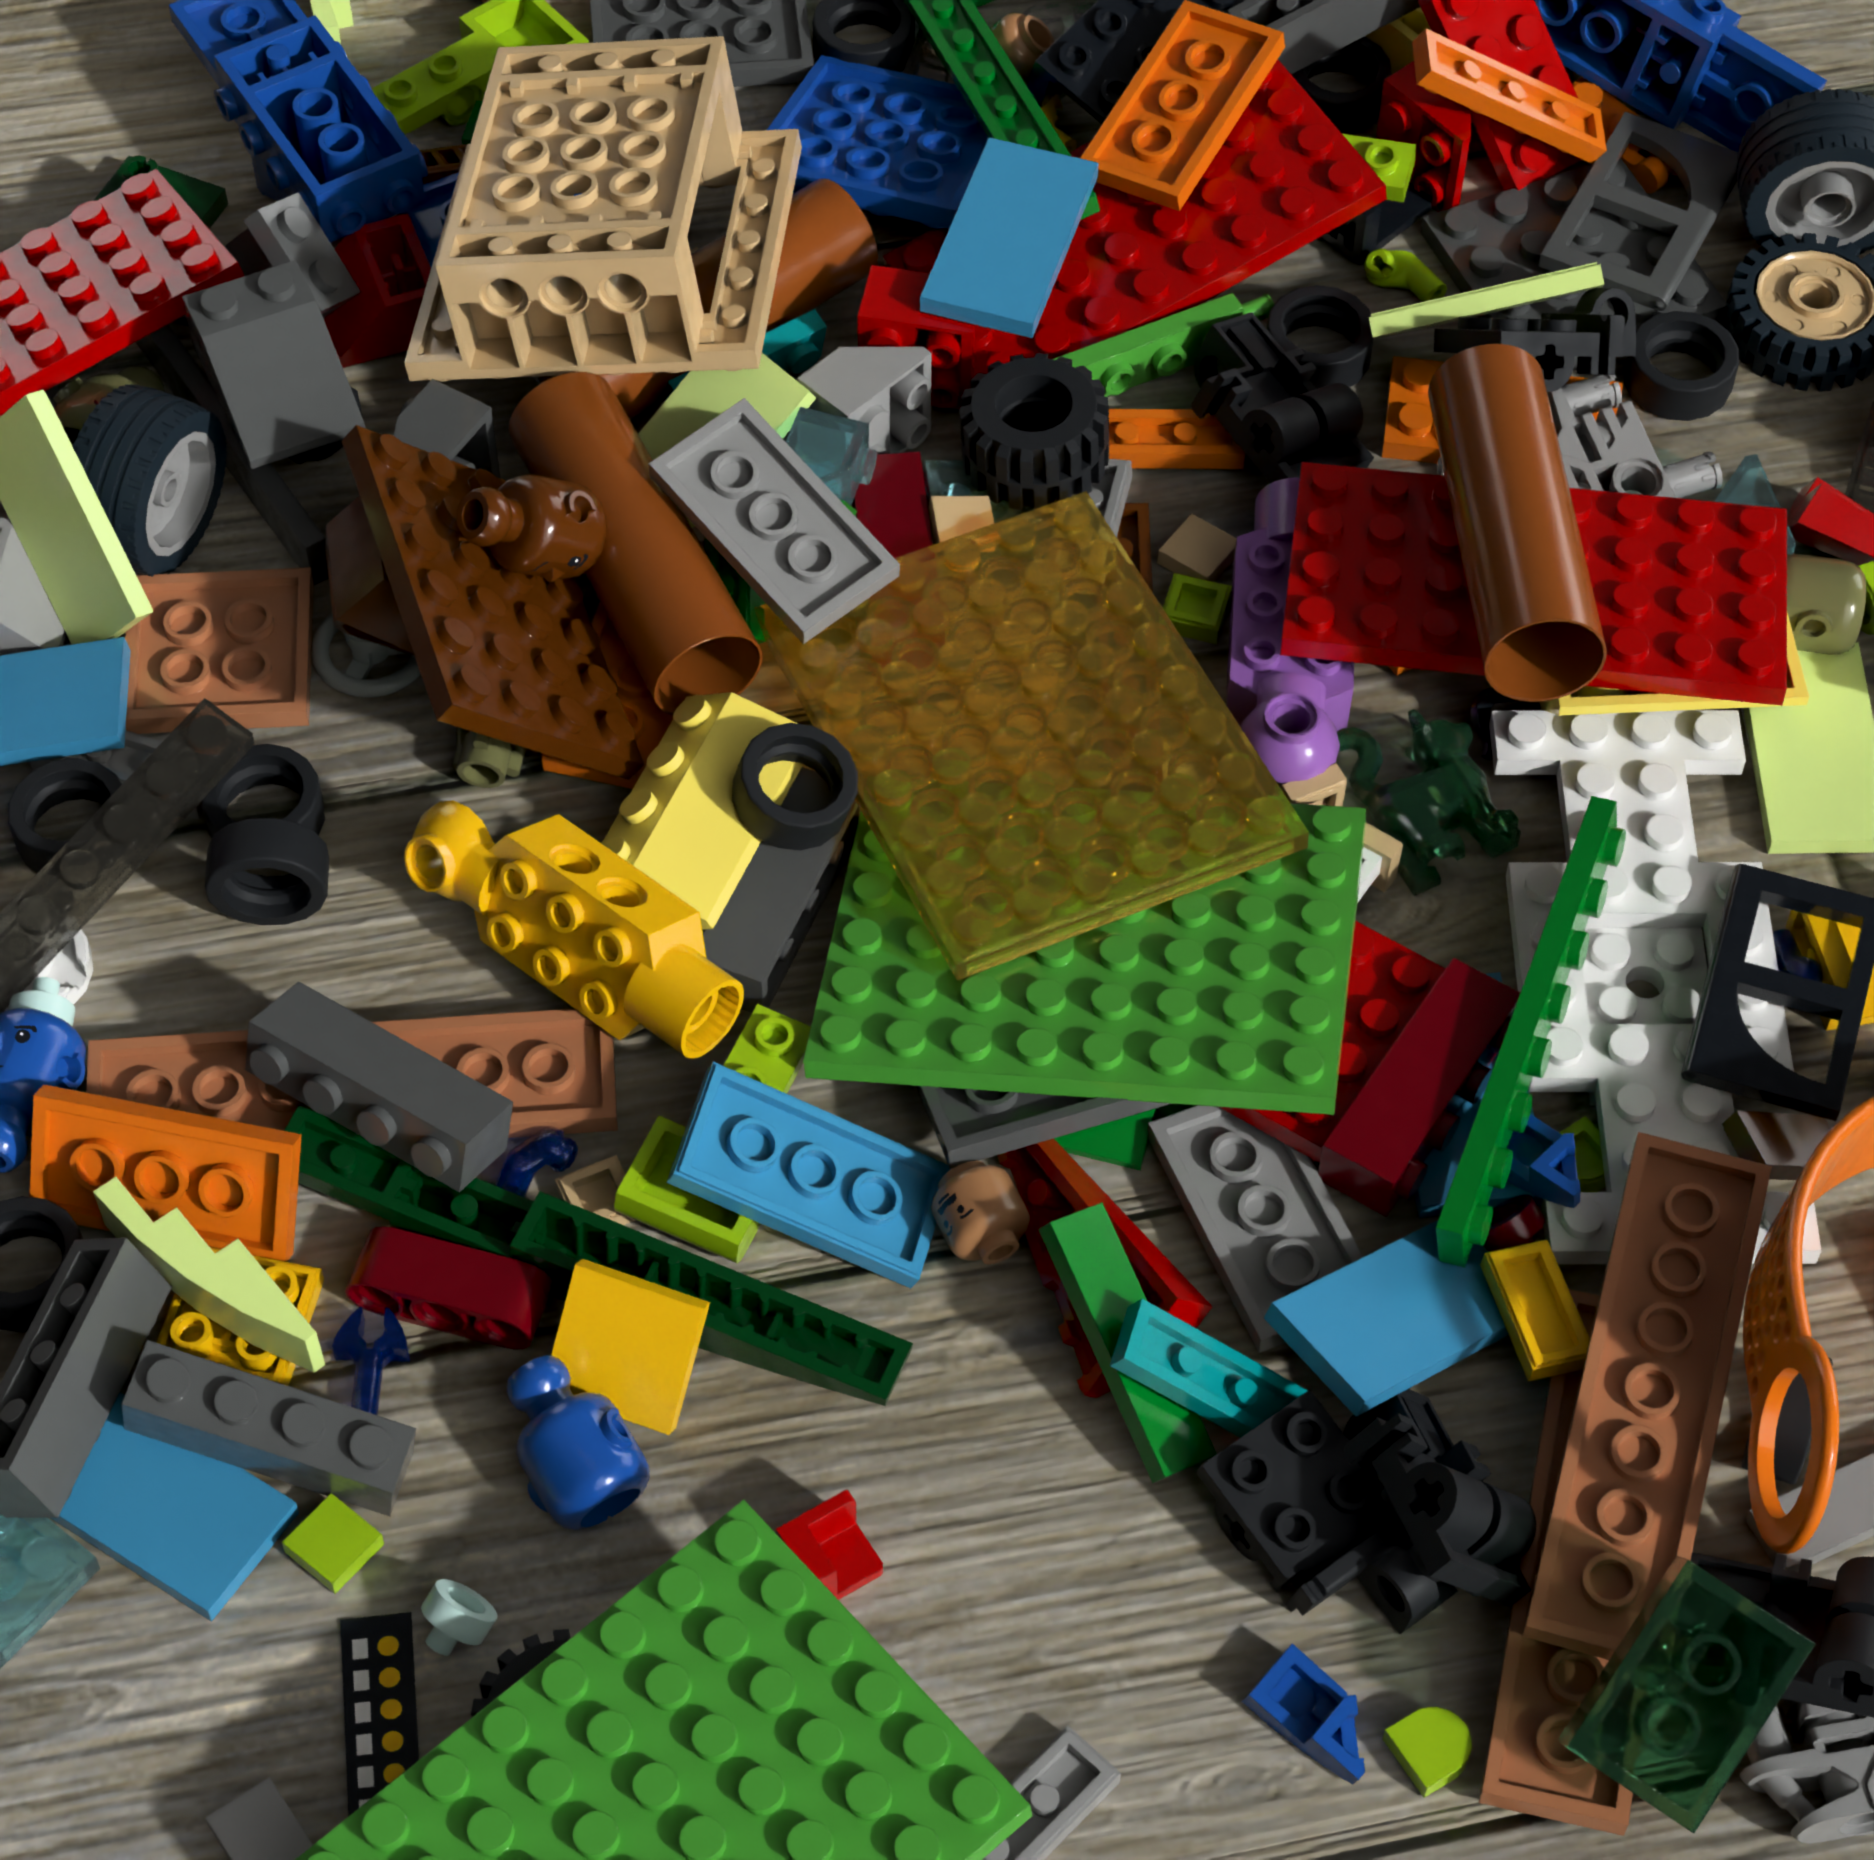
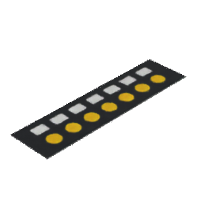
M412 1612L340 1620L348 1817L419 1760Z

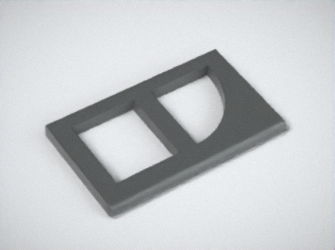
M1624 112L1606 143L1607 151L1595 161L1543 249L1538 266L1555 272L1597 262V265L1601 264L1605 284L1602 288L1621 289L1631 297L1632 301L1658 311H1663L1667 308L1737 182L1738 152ZM1629 143L1652 153L1676 173L1687 192L1689 201L1687 211L1607 182ZM1592 207L1672 236L1650 277L1569 247Z

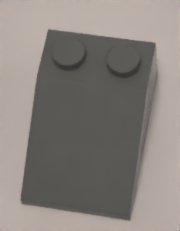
M296 260L182 296L193 347L251 469L344 439L355 425L365 428L364 420L317 301Z
M431 379L416 397L413 396L404 403L397 417L394 436L401 442L428 452H439L449 460L476 470H487L495 477L501 479L491 406L434 379Z

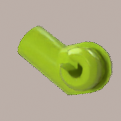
M1379 248L1371 251L1365 258L1364 270L1366 271V276L1370 282L1379 287L1409 289L1422 302L1442 298L1447 292V285L1412 252L1403 250L1388 251Z

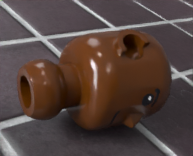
M534 474L513 477L497 490L486 486L473 489L462 498L457 511V525L467 541L481 547L488 546L491 554L501 567L515 573L541 576L548 582H554L556 579L577 577L585 573L596 563L603 551L607 535L606 515L602 503L588 487L567 480Z

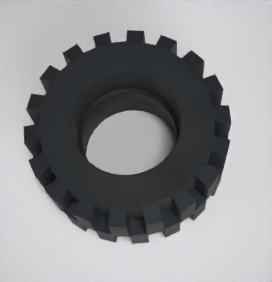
M1035 353V358H1024L1023 354L1010 356V362L1003 364L1000 361H996L988 365V374L977 373L970 380L971 388L964 389L961 397V407L959 408L961 445L965 474L971 476V484L978 492L987 490V496H989L991 501L996 504L1003 500L1007 501L1011 509L1022 510L1023 506H1034V511H1046L1047 505L1057 504L1061 508L1072 504V494L1083 498L1092 491L1091 483H1100L1105 475V466L1109 462L1108 397L1104 395L1103 385L1100 380H1092V372L1083 365L1074 368L1072 367V360L1062 356L1057 360L1048 359V354Z

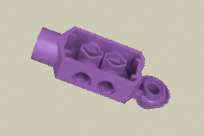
M1300 478L1277 480L1265 486L1257 495L1254 531L1237 536L1230 606L1225 725L1239 732L1237 736L1239 754L1250 770L1266 780L1283 784L1313 778L1324 773L1329 766L1336 762L1340 749L1338 736L1347 732L1354 689L1353 662L1280 655Z

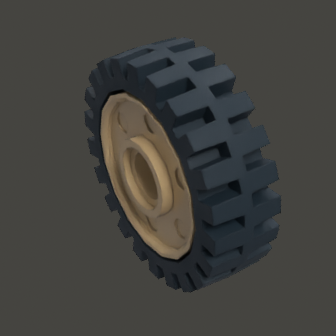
M1803 233L1800 243L1796 242L1793 234L1780 236L1778 245L1769 239L1760 244L1758 251L1755 249L1750 250L1745 255L1743 263L1739 262L1735 270L1726 299L1723 327L1731 333L1739 348V360L1743 364L1753 360L1751 371L1760 377L1769 370L1774 372L1772 383L1784 386L1788 378L1795 379V390L1802 391L1808 390L1810 382H1816L1818 392L1831 391L1835 380L1840 388L1843 389L1852 386L1856 377L1861 381L1869 377L1874 368V256L1871 253L1860 259L1861 247L1850 242L1844 250L1837 248L1839 238L1828 235L1825 243L1819 244L1814 233Z

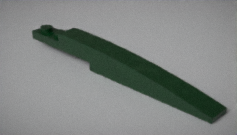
M298 1106L284 1130L302 1134L299 1184L390 1221V1227L532 1264L551 1277L554 1285L550 1296L560 1300H566L575 1264L581 1259H586L710 1302L698 1346L700 1349L886 1406L911 1353L913 1343L541 1191H539L535 1200L532 1201L475 1178L459 1193L435 1178L423 1174L419 1169L381 1147L369 1143L360 1135L332 1119L302 1106Z

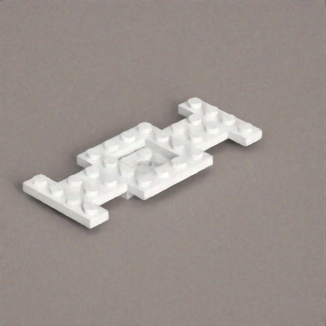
M1679 710L1561 716L1547 711H1492L1489 729L1494 775H1556L1567 862L1591 796L1617 801V828L1626 830L1625 844L1620 862L1617 867L1608 865L1603 880L1608 882V889L1602 913L1599 918L1589 917L1584 931L1589 933V945L1583 967L1580 971L1571 969L1565 984L1571 987L1565 1018L1562 1024L1552 1022L1547 1035V1039L1552 1041V1048L1546 1072L1543 1078L1533 1076L1529 1086V1092H1589L1590 1105H1596L1606 1192H1581L1580 1203L1575 1208L1562 1206L1545 1199L1542 1201V1214L1545 1217L1543 1225L1545 1240H1548L1558 1264H1607L1632 1150L1638 1132L1738 1157L1722 1125L1734 1113L1732 1093L1689 1082L1681 1077L1708 971L1701 927H1703L1709 966L1734 866L1746 864L1763 869L1762 862H1698L1686 775H1742L1746 756L1738 710ZM1509 862L1506 886L1519 992L1522 990L1567 862ZM1759 901L1744 962L1778 970L1768 903ZM1635 980L1647 981L1653 984L1660 994L1653 998H1641L1634 995L1626 984ZM1738 994L1740 1014L1754 1040L1773 1059L1794 1071L1784 1006ZM1766 1192L1752 1264H1754L1759 1248L1790 1192ZM1814 1202L1808 1207L1804 1225L1802 1264H1816L1822 1251Z

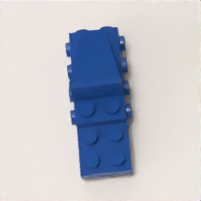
M179 0L169 4L173 24L219 86L218 89L214 90V97L222 116L227 122L234 120L239 126V133L243 144L252 158L256 185L261 194L279 201L299 192L330 242L353 234L365 224L390 218L425 203L422 178L428 175V170L420 150L415 144H411L399 128L394 115L390 110L384 108L373 93L367 79L358 73L347 58L341 44L338 41H334L316 15L307 18L295 0Z
M1534 0L1565 67L1669 128L1676 129L1682 122H1685L1736 152L1739 150V144H1741V139L1745 136L1746 130L1767 109H1771L1775 104H1779L1787 98H1793L1795 95H1802L1806 92H1814L1815 90L1822 91L1827 82L1823 77L1738 29L1737 25L1742 16L1727 8L1721 0ZM1618 68H1625L1627 69V72H1624Z

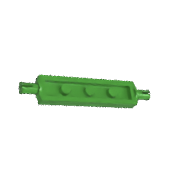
M1233 293L1062 355V357L1071 359L1072 367L1074 368L1083 365L1092 372V380H1100L1103 385L1105 397L1119 395L1129 388L1161 376H1170L1180 369L1193 365L1212 324L1251 312L1261 321L1269 317V311L1275 304L1267 293L1242 304Z

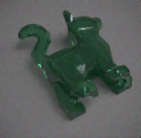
M1413 709L1408 712L1412 728L1411 745L1405 748V755L1424 771L1409 777L1391 781L1384 785L1375 783V777L1383 763L1380 743L1367 731L1355 727L1342 728L1337 731L1340 743L1339 752L1352 750L1358 753V759L1349 777L1354 795L1368 807L1377 829L1402 842L1403 848L1398 873L1412 894L1416 896L1441 884V877L1436 867L1427 865L1429 861L1436 856L1440 859L1454 857L1457 861L1465 857V844L1462 837L1458 833L1449 832L1462 827L1480 844L1486 854L1495 858L1518 847L1521 831L1518 828L1519 818L1511 809L1498 810L1492 803L1485 773L1468 756V747L1473 740L1470 726L1465 722L1451 723L1443 719L1426 721L1419 712Z

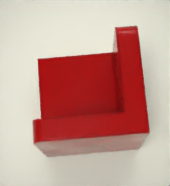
M849 1490L842 1491L776 1528V1534L838 1600L883 1574V1562L857 1525L856 1501Z

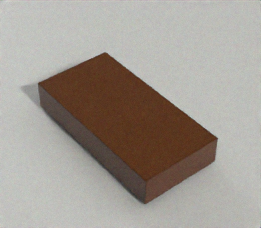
M1736 1110L1722 1123L1724 1131L1738 1157L1772 1166L1769 1179L1797 1180L1817 1145L1831 1130L1825 1118L1808 1114Z

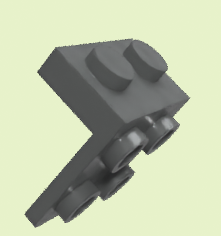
M299 192L256 210L243 220L248 228L225 246L238 261L244 276L296 260L317 301L323 319L361 293Z

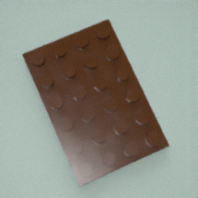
M355 425L342 440V444L436 720L629 780L644 766V762L635 741V731L627 720L618 696L616 681L611 676L601 651L599 636L592 627L583 603V593L576 584L574 577L548 582L541 576L512 572L499 565L488 546L481 547L470 543L459 531L457 511L462 498L476 488L486 486L497 490L506 480L495 477L487 470H476L449 460L439 452H428L403 443L393 435L379 434Z

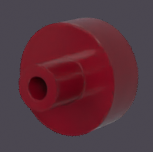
M1523 1194L1510 1198L1493 1208L1489 1234L1483 1245L1489 1252L1536 1242L1532 1236L1543 1227L1545 1217L1531 1195Z

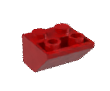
M1414 61L1384 79L1376 138L1416 144V160L1410 183L1414 185V189L1418 192L1423 191L1432 198V208L1440 212L1460 204L1471 139V110L1439 94L1430 93L1424 87L1417 85Z
M408 213L365 224L360 230L355 231L351 235H346L335 248L336 253L361 293L324 319L343 368L408 351L431 266Z
M871 265L857 315L858 347L926 348L932 353L931 406L959 410L964 389L971 388L970 380L974 377L975 324L920 311V296L930 275L929 273Z

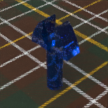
M359 1307L348 1317L337 1332L332 1343L335 1360H352L356 1365L351 1407L378 1415L383 1368L390 1361L409 1362V1349L404 1331L398 1319L389 1308H385V1331L383 1335L375 1340L371 1349H367L366 1341L362 1339L365 1329V1317L363 1308Z

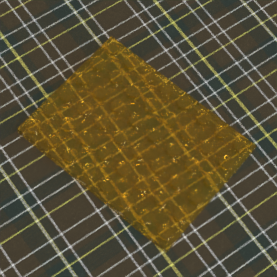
M1087 491L895 558L900 564L898 578L805 644L793 634L767 604L754 607L765 641L812 725L834 736L850 752L858 771V794L855 801L957 981L1308 848L1309 831Z

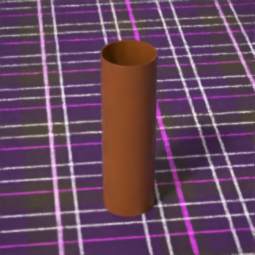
M819 178L792 195L766 333L811 311L867 277L871 265L877 266V245L865 215L848 192L830 179ZM727 233L691 253L704 313H710ZM687 371L680 373L651 372L597 375L603 377L610 384L629 419H632L665 399L668 381ZM541 376L538 378L540 383H543L553 377Z
M1485 344L1471 347L1450 357L1436 370L1429 384L1428 397L1484 672L1491 687L1506 697L1528 702L1558 699L1580 690L1599 674L1606 661L1607 649L1543 372L1538 361L1521 348L1506 344Z
M589 372L566 373L539 384L524 396L514 409L509 422L510 438L530 474L567 480L588 487L602 503L606 515L607 535L603 551L596 563L585 572V575L657 706L665 713L673 715L676 708L688 696L727 692L740 695L752 683L760 670L763 658L762 650L685 515L649 477L648 463L653 461L610 384L603 377Z

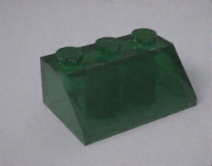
M1676 1556L1558 1738V1741L1692 1833H1695L1816 1644L1690 1560Z

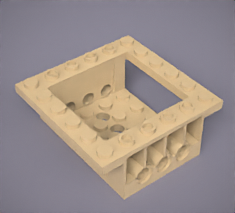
M724 36L498 47L472 140L466 146L404 361L409 381H430L434 379L445 382L458 379L493 378L501 380L513 377H556L571 372H589L595 375H622L625 373H680L683 371L759 369L802 146L799 129L742 131ZM725 185H737L710 313H704L687 238L698 187L720 188Z

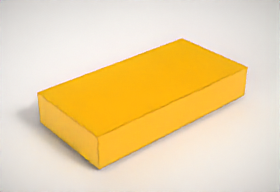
M1548 1240L1484 1253L1480 1263L1481 1269L1528 1382L1582 1370L1590 1338Z

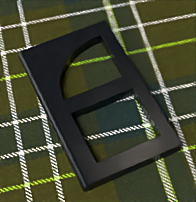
M1746 864L1735 865L1681 1077L1686 1081L1837 1121L1874 966V898ZM1759 901L1860 928L1846 989L1744 962ZM1738 994L1838 1020L1824 1084L1808 1079L1786 1068L1761 1048L1743 1022L1738 1005Z

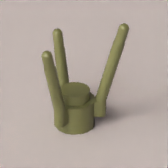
M456 727V752L452 767L463 781L477 787L494 788L504 783L506 775L512 777L519 776L523 757L528 749L515 745L512 749L511 743Z

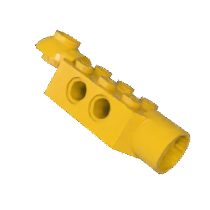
M454 800L439 801L421 816L413 833L412 840L407 843L404 851V862L411 880L426 892H435L452 901L465 902L472 907L475 913L479 937L483 943L613 1037L622 1040L646 1028L685 1057L694 1059L711 1051L729 1032L741 1010L744 988L741 982L706 958L701 918L698 910L560 814L507 834L496 844L493 842L483 821L469 807Z

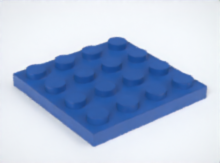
M824 55L820 56L767 129H799L802 149L793 193L819 178L830 179L847 191L860 209L868 210L877 216H895L921 222L923 225L935 229L950 228L988 140L987 134L955 84L860 63L844 62Z

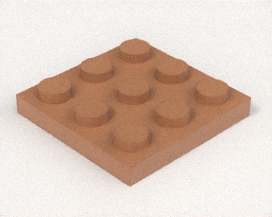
M311 567L154 574L153 577L136 575L153 608V612L126 631L125 640L131 649L126 716L127 731L146 734L309 726L314 589Z

